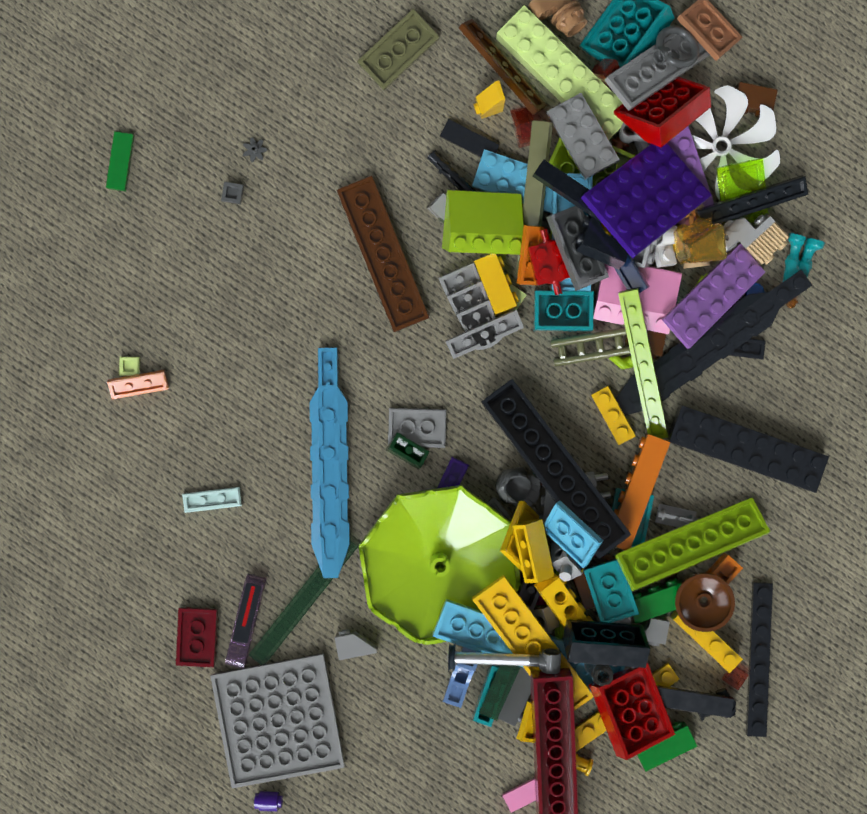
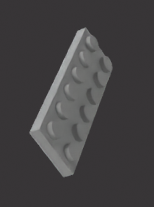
M671 34L664 39V46L671 50V56L680 60L690 57L691 47L682 36ZM697 41L699 46L698 59L689 67L679 68L667 62L663 64L656 63L653 58V51L657 49L655 44L607 76L605 82L629 111L709 57L710 54Z

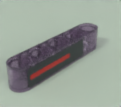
M247 574L225 660L226 665L245 668L267 578Z

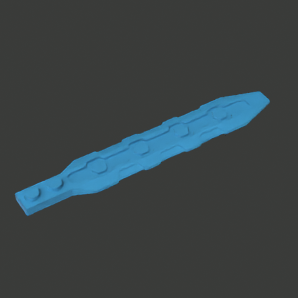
M318 348V388L310 401V422L312 428V446L310 447V460L312 461L311 499L313 504L311 545L323 578H338L350 545V526L348 522L349 484H347L349 452L346 422H348V402L338 386V348Z

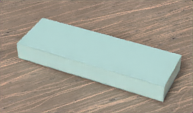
M240 487L182 494L185 513L242 506Z

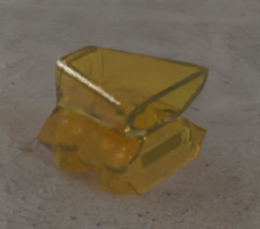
M711 217L707 219L698 218L691 225L681 224L673 232L676 257L681 265L687 262L722 261L727 258L724 227L719 223L712 225Z

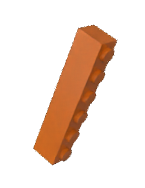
M646 434L645 437L642 436L638 445L641 448L638 455L635 454L631 464L634 468L632 473H628L625 479L627 486L625 492L621 491L619 495L618 510L614 509L615 514L631 533L629 538L617 546L623 550L630 549L670 445V442L650 434Z

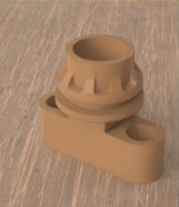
M532 0L528 5L530 11L540 21L553 15L551 23L567 37H572L579 33L588 22L584 17V9L577 0Z

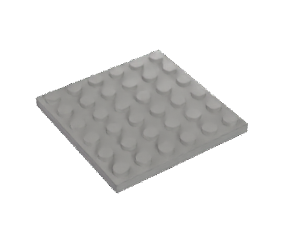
M324 653L210 675L231 788L345 768Z

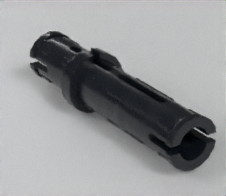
M436 150L427 157V160L439 170L438 173L440 175L443 174L458 190L476 191L450 166L451 163L449 161L446 162Z

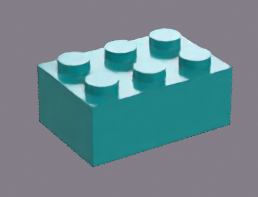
M554 291L534 292L533 331H593L594 291H562L563 294L555 295Z

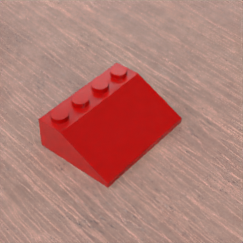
M678 77L629 111L623 104L614 110V115L644 141L658 147H663L711 108L710 87Z
M648 663L646 668H629L589 684L617 757L628 760L675 735Z

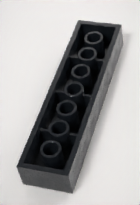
M678 405L668 438L666 439V441L814 493H817L829 456L683 405Z

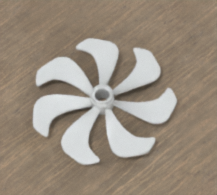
M728 85L714 91L726 103L727 114L722 136L718 137L710 108L698 117L696 121L708 132L714 140L713 143L692 135L696 149H712L713 151L711 154L700 159L703 172L716 156H721L715 183V193L721 201L752 192L738 188L733 182L726 160L728 153L749 176L756 180L766 179L780 164L778 150H775L766 158H753L731 149L733 144H752L770 140L776 133V121L773 110L765 105H760V118L758 122L745 133L729 140L727 136L745 113L748 99L744 93ZM719 141H724L727 144V149L723 152L718 151L716 148V144Z

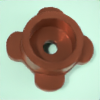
M618 136L616 140H611L613 141L612 146L624 151L630 146L622 142Z

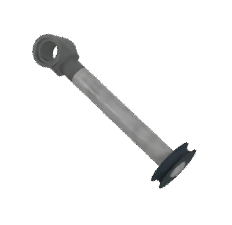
M449 642V652L447 654L448 672L450 669L455 672V663L539 667V670L546 674H557L561 671V651L558 649H543L542 652H539V655L456 652V643L455 645H450Z

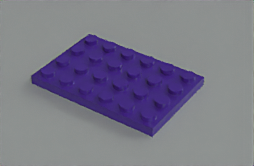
M666 143L663 147L653 144L649 145L586 192L581 199L626 252L634 258L705 202L712 194Z

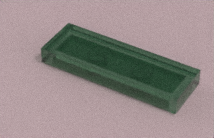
M499 665L479 709L480 714L497 721L521 668L520 666Z

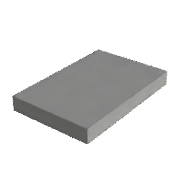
M389 408L388 445L398 432L421 447L445 448L446 410Z

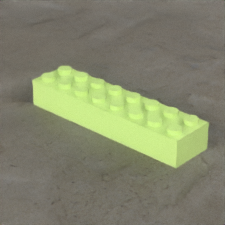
M524 5L497 32L496 39L561 103L582 93L610 141L620 131L624 123L614 115V110L623 103Z

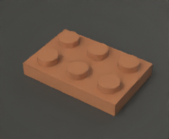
M697 0L677 18L715 61L743 38L709 0Z

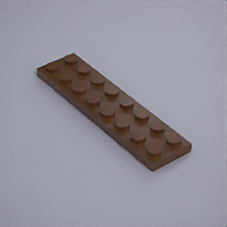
M367 177L338 189L337 193L393 332L429 319L373 177Z

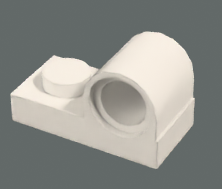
M675 225L660 237L657 246L654 245L653 253H655L657 268L677 264L673 244L678 242L680 234Z

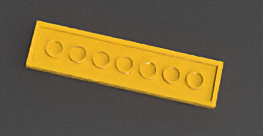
M504 575L472 597L474 603L513 654L539 655V652L547 648L560 650ZM561 652V668H569L573 676L575 711L592 699L593 695ZM523 666L529 675L531 670H539V667Z

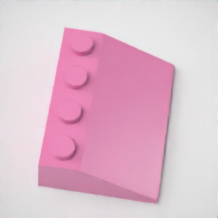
M604 264L609 277L601 280L599 283L593 307V319L625 325L618 292L627 289L616 270ZM650 266L647 268L638 267L650 286L639 293L646 329L669 334L670 329L662 319L676 306L682 273Z

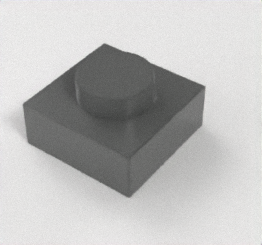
M224 182L221 201L241 205L244 185Z

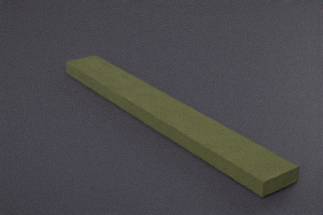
M532 121L523 203L524 225L542 226L546 185L532 176L543 159L549 162L553 122ZM518 255L516 276H518L520 255Z

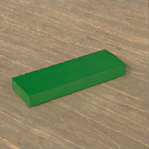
M114 131L106 189L126 192L135 135Z

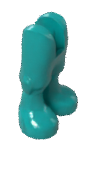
M789 233L788 241L791 244L790 254L785 260L783 281L799 270H802L806 277H808L809 271L812 269V257L815 251L823 249L825 242ZM805 243L803 256L801 260H799V253L801 247Z

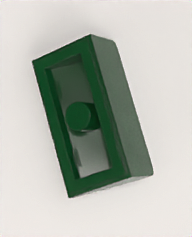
M398 432L386 448V451L417 469L422 467L430 452Z

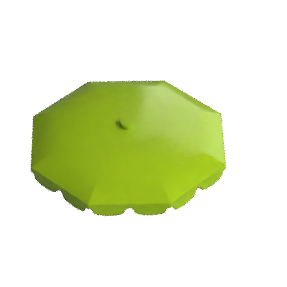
M462 485L397 494L359 544L368 608L380 619L395 626L400 633L415 643L430 645L446 642L433 637V631L446 599L480 610L472 600V597L503 575L516 592L519 590L521 585L519 569L500 551L511 521Z

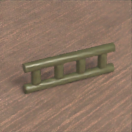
M625 327L551 340V347H558L560 357L554 359L555 367L631 354L629 346H623L622 335H627ZM614 337L616 348L605 350L603 339ZM595 340L597 352L586 354L584 342ZM577 344L578 355L567 357L565 346Z

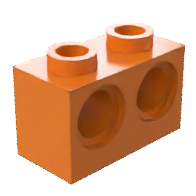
M723 553L706 573L719 576L729 584L743 567L728 554Z

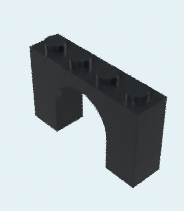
M589 214L588 216L586 215L581 225L584 227L583 231L578 234L576 239L578 244L576 251L619 270L626 263L628 253L615 238H612L603 230L598 220Z

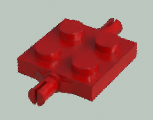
M548 228L540 230L542 242L536 246L528 247L536 286L553 284L555 295L563 294L560 282L570 278L556 241L550 240Z

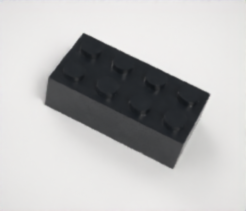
M566 619L562 639L568 662L646 668L650 646L643 625Z

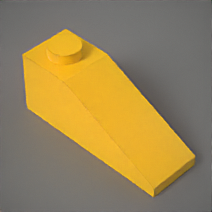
M499 80L476 96V103H473L476 115L480 114L481 119L503 112L505 96Z

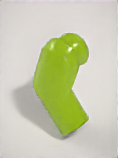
M621 356L609 357V360L620 369L634 368L631 356L623 358Z

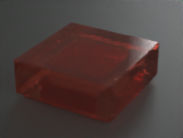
M736 666L731 673L726 671L721 679L739 690L749 674Z

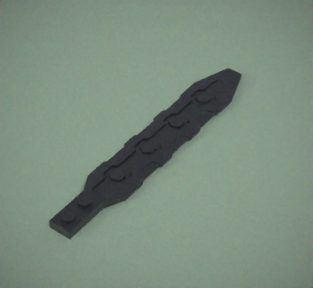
M799 270L769 292L748 294L735 303L730 310L725 312L691 348L687 349L683 343H678L667 354L655 361L654 367L661 401L666 400L671 396V393L688 381L696 379L704 370L721 358L724 359L734 352V349L753 336L756 337L772 326L779 309L812 286L804 272ZM635 374L630 377L616 397L625 416L643 411Z

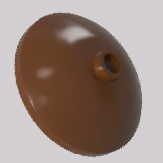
M699 573L687 578L680 585L675 597V607L678 616L689 628L700 632H711L720 629L731 619L735 609V597L725 580L714 574ZM701 597H706L707 601L702 603L700 599Z

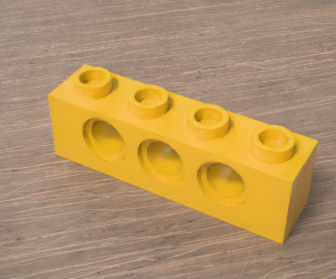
M554 573L555 577L534 584V587L563 628H565L566 619L593 621L589 615L585 616V608L580 602L576 603L574 600L576 595L570 588L567 589L565 587L567 582L561 580L559 575L557 576Z

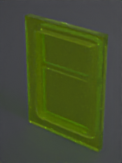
M763 158L716 167L720 202L766 187ZM766 208L743 217L750 223L754 222L762 214L765 215L767 213L769 215V211Z

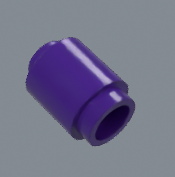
M260 791V793H255V809L278 812L279 808H282L283 796H280L279 792Z

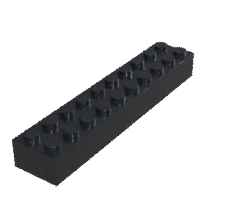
M513 379L481 401L483 407L556 503L561 501L603 539L595 553L598 559H601L631 536V533Z

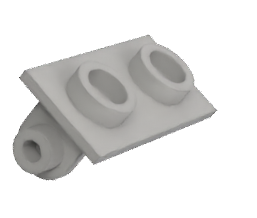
M659 504L655 522L680 528L697 521V512Z

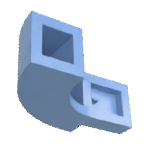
M462 647L460 650V652H477L465 647ZM455 663V672L452 670L443 702L459 708L462 707L470 680L478 664Z

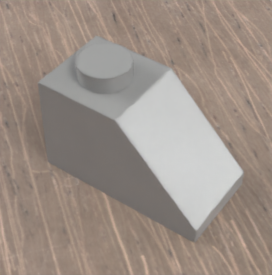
M350 629L338 631L339 634L335 636L339 660L375 654L378 651L375 644L355 631L350 632Z

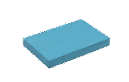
M561 501L554 505L544 522L545 533L582 568L588 565L603 542V539Z

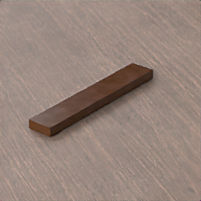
M473 19L460 25V31L533 116L547 106Z

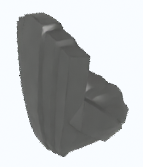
M524 467L503 470L495 484L502 503L513 504L516 507L519 501H525L531 507L538 500L541 488L538 478L528 475Z

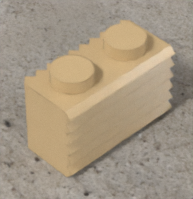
M774 222L745 249L759 265L764 263L767 265L775 257L773 253L777 249L781 251L788 244L786 240L790 236Z

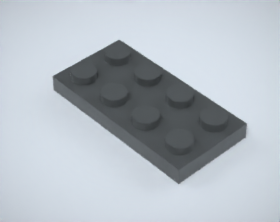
M577 206L546 217L575 291L609 277L604 263L576 251L578 245L576 239L578 234L583 231L584 227L581 225L585 217L583 210Z

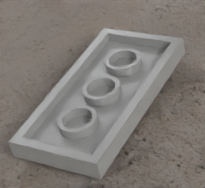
M582 93L547 111L549 119L553 122V126L584 180L619 162V157Z

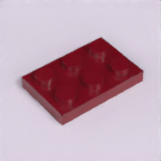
M178 608L176 666L215 667L218 609Z

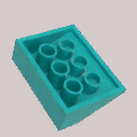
M612 0L579 47L615 72L654 46L659 32L669 27L675 17L670 5L659 0Z

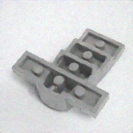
M473 262L438 278L454 313L465 331L445 340L453 359L475 349L484 350L497 344L502 337L524 328L516 309L495 318L490 300L487 297Z

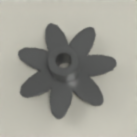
M252 137L250 144L244 143L243 146L248 150L243 153V156L250 155L251 162H254L256 157L263 160L261 153L267 151V148L261 147L263 140H259L256 143Z

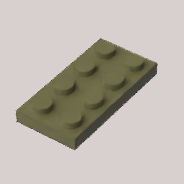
M412 9L357 62L384 91L440 38L423 18Z

